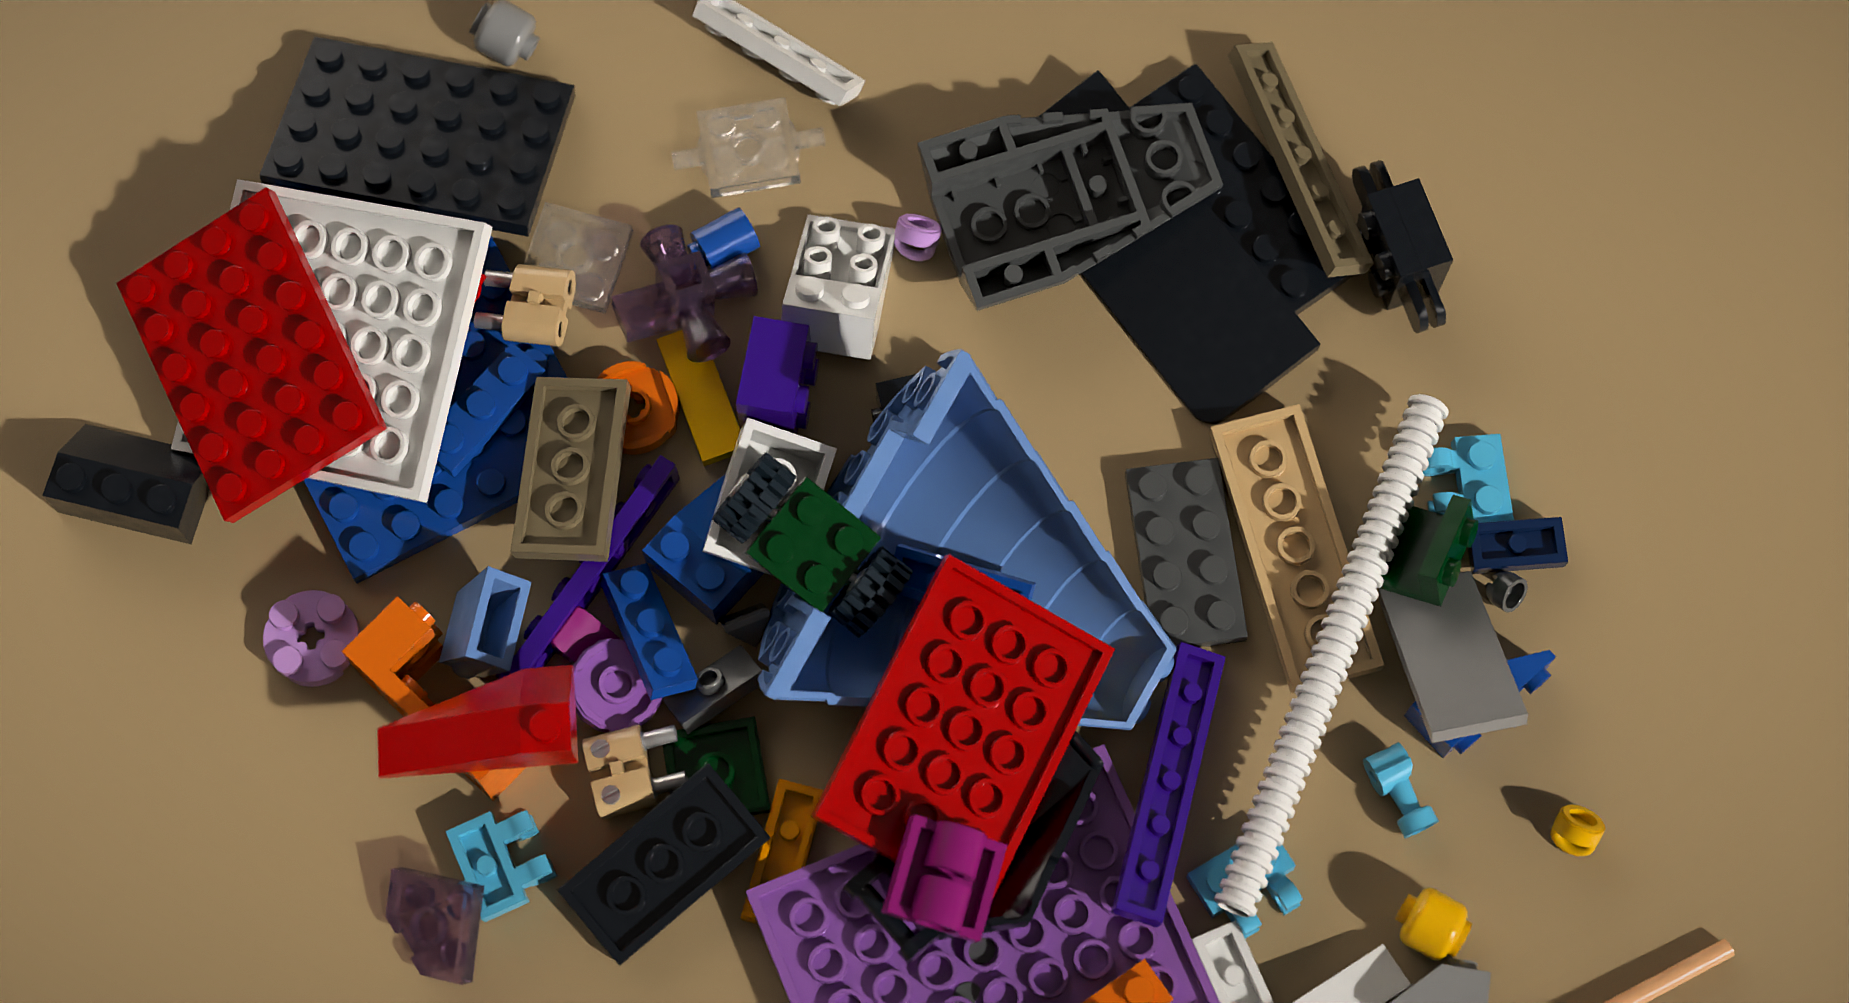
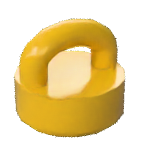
M1570 804L1560 808L1553 822L1550 836L1556 847L1563 852L1577 857L1588 856L1599 844L1605 832V825L1596 813L1585 807Z

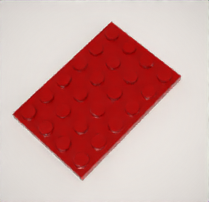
M265 187L116 283L224 521L235 523L387 429L275 191Z
M950 554L944 556L811 817L895 863L910 815L915 814L937 822H951L976 829L986 834L988 839L1007 845L994 891L995 895L1115 648Z

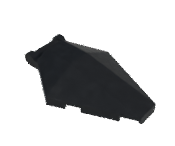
M1077 731L1074 732L992 899L983 933L1027 927L1090 797V793L1104 763ZM875 852L873 861L854 875L842 889L851 900L857 898L901 948L898 954L905 962L909 964L914 961L936 940L955 938L956 936L913 923L921 930L915 935L902 919L882 913L885 899L872 884L879 880L884 891L887 893L896 863Z

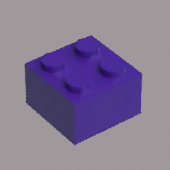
M758 316L753 317L736 400L740 430L747 417L797 435L799 428L807 429L811 402H808L809 386L807 385L815 386L819 370V359L816 358L818 343L811 342L809 325Z

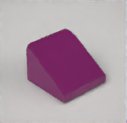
M578 606L553 638L551 645L556 653L572 664H575L582 652L599 640H620V637L588 611Z

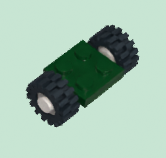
M764 453L733 487L725 501L718 508V511L713 515L712 520L741 544L749 539L762 522L767 520V525L744 553L807 604L821 612L824 611L840 591V595L835 598L833 605L829 608L828 614L856 637L860 638L869 628L871 629L879 617H882L888 606L892 605L896 596L909 581L913 571L883 546L879 547L876 552L870 555L867 562L865 561L860 566L882 537L808 477L803 478L782 506L778 505L779 501L795 482L797 476L769 453Z

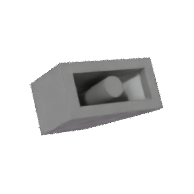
M1449 959L1448 965L1441 964L1390 1003H1488L1491 972L1477 970L1478 963L1473 961Z

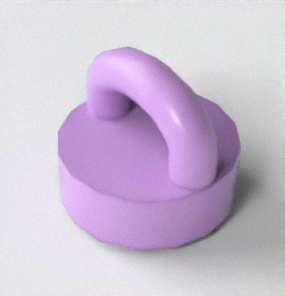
M904 214L899 216L894 232L895 248L907 259L919 262L929 260L935 253L942 228L935 220L922 215ZM907 244L915 247L924 248V250L913 249L909 247Z

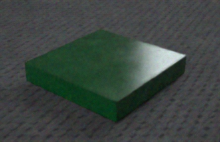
M755 716L702 725L690 734H687L684 729L676 730L678 741L662 745L667 775L685 770L687 779H689L709 763L752 816L770 813L771 807Z

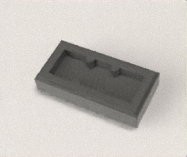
M739 645L697 673L698 681L695 689L666 696L662 699L685 732L690 734L760 687L758 676L762 670L742 645Z

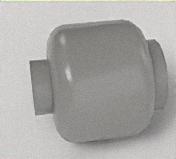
M498 0L493 5L486 2L470 29V34L475 36V48L507 67L515 64L520 57L528 61L540 40V37L533 34L536 28L535 18L507 0Z

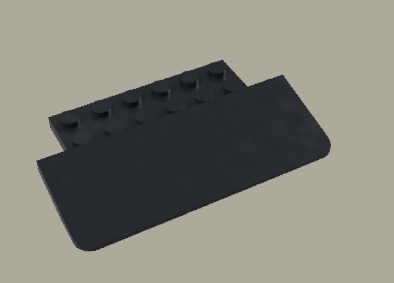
M1196 63L1130 107L1127 106L1102 73L1097 70L1043 113L1062 112L1063 115L1089 113L1093 109H1108L1109 112L1129 111L1131 107L1192 103L1223 182V187L1081 274L1191 414L1203 423H1220L1256 399L1318 351L1320 342L1298 317V314L1354 275L1327 278L1273 156Z

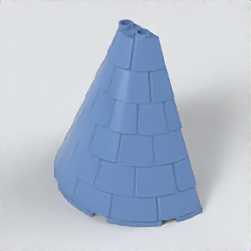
M954 349L940 355L937 364L942 368L936 372L925 366L908 381L870 426L867 441L872 445L867 452L861 450L856 456L851 454L827 491V494L882 537L860 566L865 561L867 562L870 555L876 552L879 547L883 546L894 555L896 546L904 544L942 556L950 554L966 563L1035 582L1036 585L1031 601L1115 648L1078 726L1121 730L1133 729L1135 724H1139L1146 717L1151 706L1149 698L1158 682L1164 681L1170 674L1175 661L1173 657L1176 652L1175 645L1146 604L1140 600L1111 553L1104 549L1075 502L1067 498L1003 400L997 399L971 358V355L962 349ZM781 583L770 611L771 617L764 630L758 660L769 667V672L762 670L758 676L760 689L766 696L775 701L776 699L825 701L828 705L867 707L921 601L897 595L892 605L888 606L882 617H879L871 629L869 628L863 636L861 635L858 638L828 614L829 608L833 605L835 598L840 595V591L824 611L821 612L807 604Z

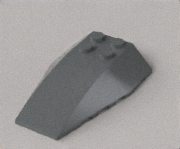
M1192 103L1131 107L1129 111L1109 112L1108 109H1093L1089 113L1063 115L1062 112L1043 113L1042 117L1021 118V115H1007L917 143L933 210L942 228V235L960 285L976 311L1068 282L1223 187V182Z

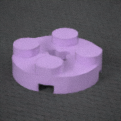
M319 590L302 591L289 596L285 600L278 601L272 606L269 611V619L264 628L263 645L268 660L282 676L301 686H322L336 681L344 674L343 670L350 665V662L341 651L361 632V628L354 613L339 596ZM315 627L318 632H324L325 637L317 641L315 649L310 650L305 642H300L302 635L306 634L307 629Z

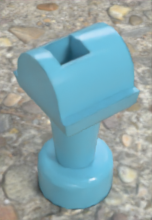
M1397 742L1383 751H1378L1363 758L1364 768L1375 791L1380 796L1390 794L1403 814V817L1397 821V824L1404 839L1418 834L1439 822L1431 806L1421 807L1409 780L1413 767L1412 760L1402 744Z

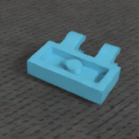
M1500 434L1454 437L1451 442V449L1444 447L1434 448L1433 455L1427 458L1429 461L1428 468L1422 471L1424 476L1455 474L1458 494L1455 492L1434 493L1432 495L1433 501L1427 502L1429 511L1444 515L1452 495L1471 499L1473 518L1478 520V523L1514 520Z
M527 810L497 823L494 814L489 811L445 831L479 916L484 922L529 903L525 888L543 884L557 877L551 859H547L546 854L535 857L520 866L515 867L507 845L526 840L539 833L533 816L529 815Z
M1234 845L1187 873L1186 878L1211 918L1213 919L1225 911L1231 922L1236 920L1246 939L1260 930L1259 926L1262 924L1257 915L1241 917L1220 908L1214 901L1216 893H1222L1223 889L1219 886L1221 880L1228 877L1225 873L1226 866L1234 862L1230 858L1233 850L1239 849L1237 845ZM1281 845L1276 846V850L1279 852L1277 859L1270 862L1274 867L1272 873L1266 874L1265 878L1268 880L1266 886L1268 892L1281 913L1285 916L1300 907L1301 904L1299 902L1303 901V898L1292 881L1285 876L1293 871L1296 865L1284 846Z

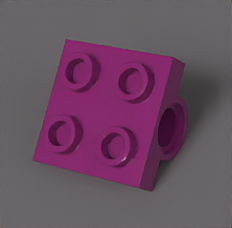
M910 815L882 913L974 943L981 942L1007 845L988 839L987 835L983 832L964 825L944 821L937 822L919 815Z

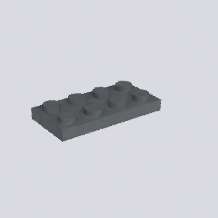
M1211 458L1126 469L1125 479L1144 601L1148 609L1175 647L1181 642L1195 647L1246 642L1248 633L1219 459Z

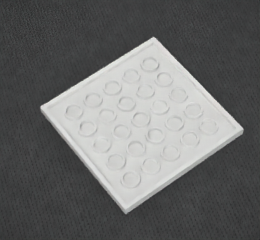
M237 179L230 210L265 187L275 191L387 426V429L308 478L427 503L493 227L484 222ZM178 421L171 449L193 454Z

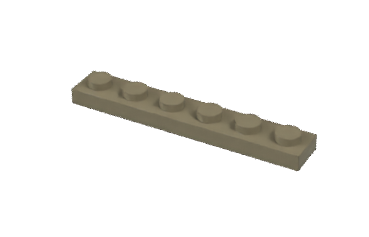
M1273 42L1235 45L1228 55L1229 60L1327 278L1366 274L1374 262Z

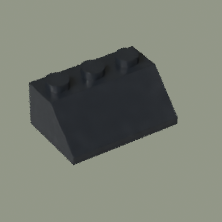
M85 424L57 452L42 496L58 513L192 545L210 489L194 454L171 449L172 444Z

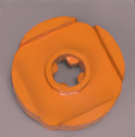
M626 361L610 366L596 378L627 379L631 386L630 398H634L637 404L645 403L646 405L640 411L638 417L631 418L627 415L622 454L637 455L647 453L661 446L675 434L680 413L679 400L672 381L662 371L659 370L658 372L654 368L646 367V364L642 362Z

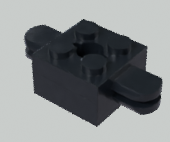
M1381 160L1372 162L1369 165V170L1363 165L1352 170L1353 186L1362 205L1356 225L1374 262L1370 267L1371 271L1368 273L1369 284L1376 298L1382 297L1387 310L1403 306L1412 329L1417 334L1427 331L1429 324L1433 328L1443 326L1446 323V311L1439 296V291L1453 262V258L1420 179L1417 178L1394 186L1386 166Z

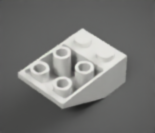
M808 214L782 303L781 320L809 325L811 342L818 343L817 351L871 360L892 261L895 229L875 224H864Z

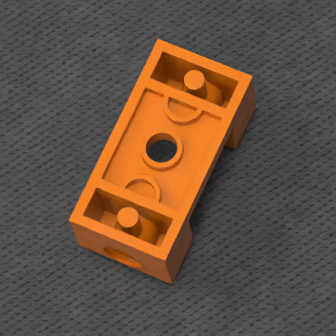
M397 596L341 652L356 672L403 717L435 705L427 697V692L417 681L440 659L443 646L437 639L443 633L434 624L436 622L435 619L419 603L415 601L408 606ZM526 767L462 773L486 796L494 801Z

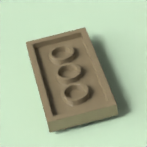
M536 377L510 551L515 558L608 562L631 386L627 379Z

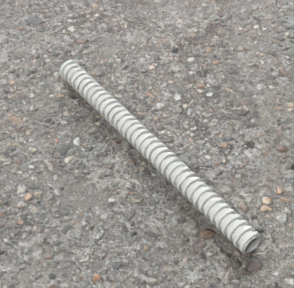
M1423 394L1412 395L1407 402L1409 408L1403 412L1402 417L1404 421L1399 423L1397 428L1399 434H1396L1392 441L1394 447H1390L1387 453L1389 459L1385 460L1382 466L1384 472L1378 476L1377 481L1379 485L1374 487L1372 492L1374 498L1370 499L1367 505L1369 511L1365 512L1362 517L1364 524L1360 525L1357 530L1359 538H1355L1352 543L1354 551H1350L1347 556V561L1350 564L1344 565L1341 571L1345 577L1339 578L1336 584L1339 590L1334 591L1331 597L1334 604H1329L1326 610L1329 617L1324 618L1321 623L1324 630L1319 631L1316 635V640L1319 644H1314L1310 652L1313 657L1308 658L1305 664L1308 671H1303L1300 676L1303 684L1297 685L1295 689V694L1298 697L1291 700L1289 706L1292 712H1287L1284 718L1287 725L1281 726L1279 730L1282 739H1277L1273 747L1276 753H1271L1268 759L1271 767H1265L1263 771L1266 780L1259 782L1257 788L1260 794L1254 795L1252 800L1255 808H1250L1246 815L1250 821L1244 822L1241 830L1245 834L1237 838L1236 845L1239 849L1233 850L1230 856L1234 862L1226 866L1225 873L1228 877L1223 878L1219 884L1221 889H1223L1222 893H1216L1214 901L1220 908L1241 917H1253L1256 915L1257 909L1254 903L1260 902L1263 896L1259 890L1267 886L1268 880L1265 878V875L1271 874L1274 868L1270 862L1271 860H1276L1279 855L1276 846L1283 844L1284 838L1281 833L1287 832L1290 826L1286 820L1294 816L1295 810L1292 808V805L1298 804L1300 800L1297 792L1304 789L1306 783L1303 777H1308L1311 772L1308 763L1315 761L1316 755L1313 750L1319 749L1322 743L1318 737L1324 736L1327 728L1324 722L1331 720L1332 714L1329 709L1335 708L1337 704L1334 696L1340 695L1343 689L1340 682L1345 681L1348 676L1345 668L1351 667L1353 660L1350 655L1356 654L1358 650L1355 642L1360 641L1363 637V632L1360 628H1365L1369 621L1365 615H1369L1373 611L1374 607L1371 602L1376 601L1379 593L1376 589L1381 588L1384 582L1381 575H1386L1389 566L1386 562H1390L1393 559L1394 553L1391 549L1398 546L1399 540L1397 536L1403 533L1404 526L1402 523L1408 520L1409 513L1407 510L1413 507L1414 500L1412 497L1418 494L1419 487L1417 484L1423 481L1424 474L1422 471L1428 468L1429 461L1427 458L1433 455L1434 448L1432 445H1436L1438 442V432H1441L1443 429V419H1446L1448 416V408L1434 397Z

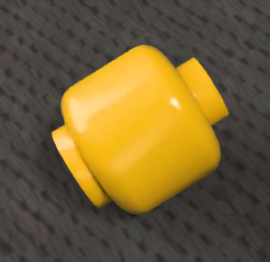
M1432 887L1422 890L1417 898L1408 894L1395 917V920L1402 923L1400 930L1401 942L1434 961L1444 959L1447 954L1454 958L1472 927V923L1466 920V906Z

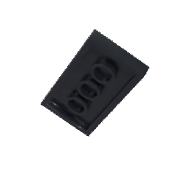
M707 763L557 891L618 965L621 966L770 840L771 837L711 765Z

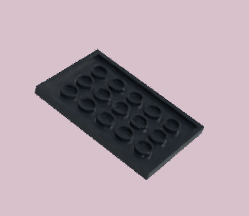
M314 36L259 174L262 184L484 222L492 226V230L529 237L575 99V87L566 83Z

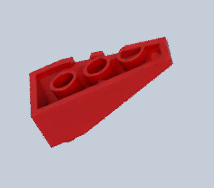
M573 665L522 669L377 728L378 777L383 779L578 763Z

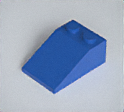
M725 475L676 513L642 549L645 562L649 568L716 625L764 574L758 570L702 552Z

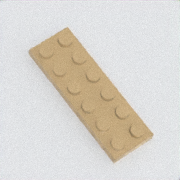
M1300 404L1214 425L1209 430L1216 457L1219 459L1223 480L1291 694L1295 693L1297 685L1303 684L1300 676L1303 671H1308L1305 664L1308 658L1313 657L1310 652L1312 646L1319 644L1316 640V635L1319 631L1324 630L1321 623L1324 618L1329 617L1326 613L1329 604H1334L1331 599L1334 591L1339 590L1336 586L1339 578L1345 577L1341 571L1344 565L1350 564L1347 561L1348 551ZM1365 615L1369 620L1367 626L1360 628L1363 632V637L1360 641L1355 642L1358 650L1356 654L1350 655L1353 663L1350 668H1345L1348 673L1346 679L1377 672L1385 666L1368 615Z

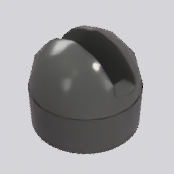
M1508 571L1494 573L1492 575L1495 579L1493 584L1487 582L1485 585L1487 598L1494 606L1507 613L1512 612L1519 607L1526 596L1528 589L1527 581Z

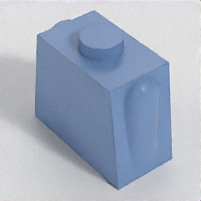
M488 566L461 588L456 594L439 663L452 667L453 672L457 676L467 679L476 676L487 677L510 671L532 582Z

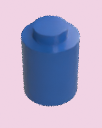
M737 207L691 232L692 243L687 245L688 252L699 269L706 266L713 273L758 249L760 242L747 216L740 207Z

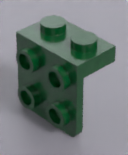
M1452 495L1444 515L1415 506L1407 510L1409 513L1408 520L1402 523L1404 530L1401 535L1397 536L1399 540L1398 546L1391 549L1394 556L1390 562H1386L1389 569L1386 575H1381L1384 582L1380 589L1441 607L1449 587H1453L1458 579L1463 554L1467 547L1470 548L1478 530V520L1473 518L1471 499Z

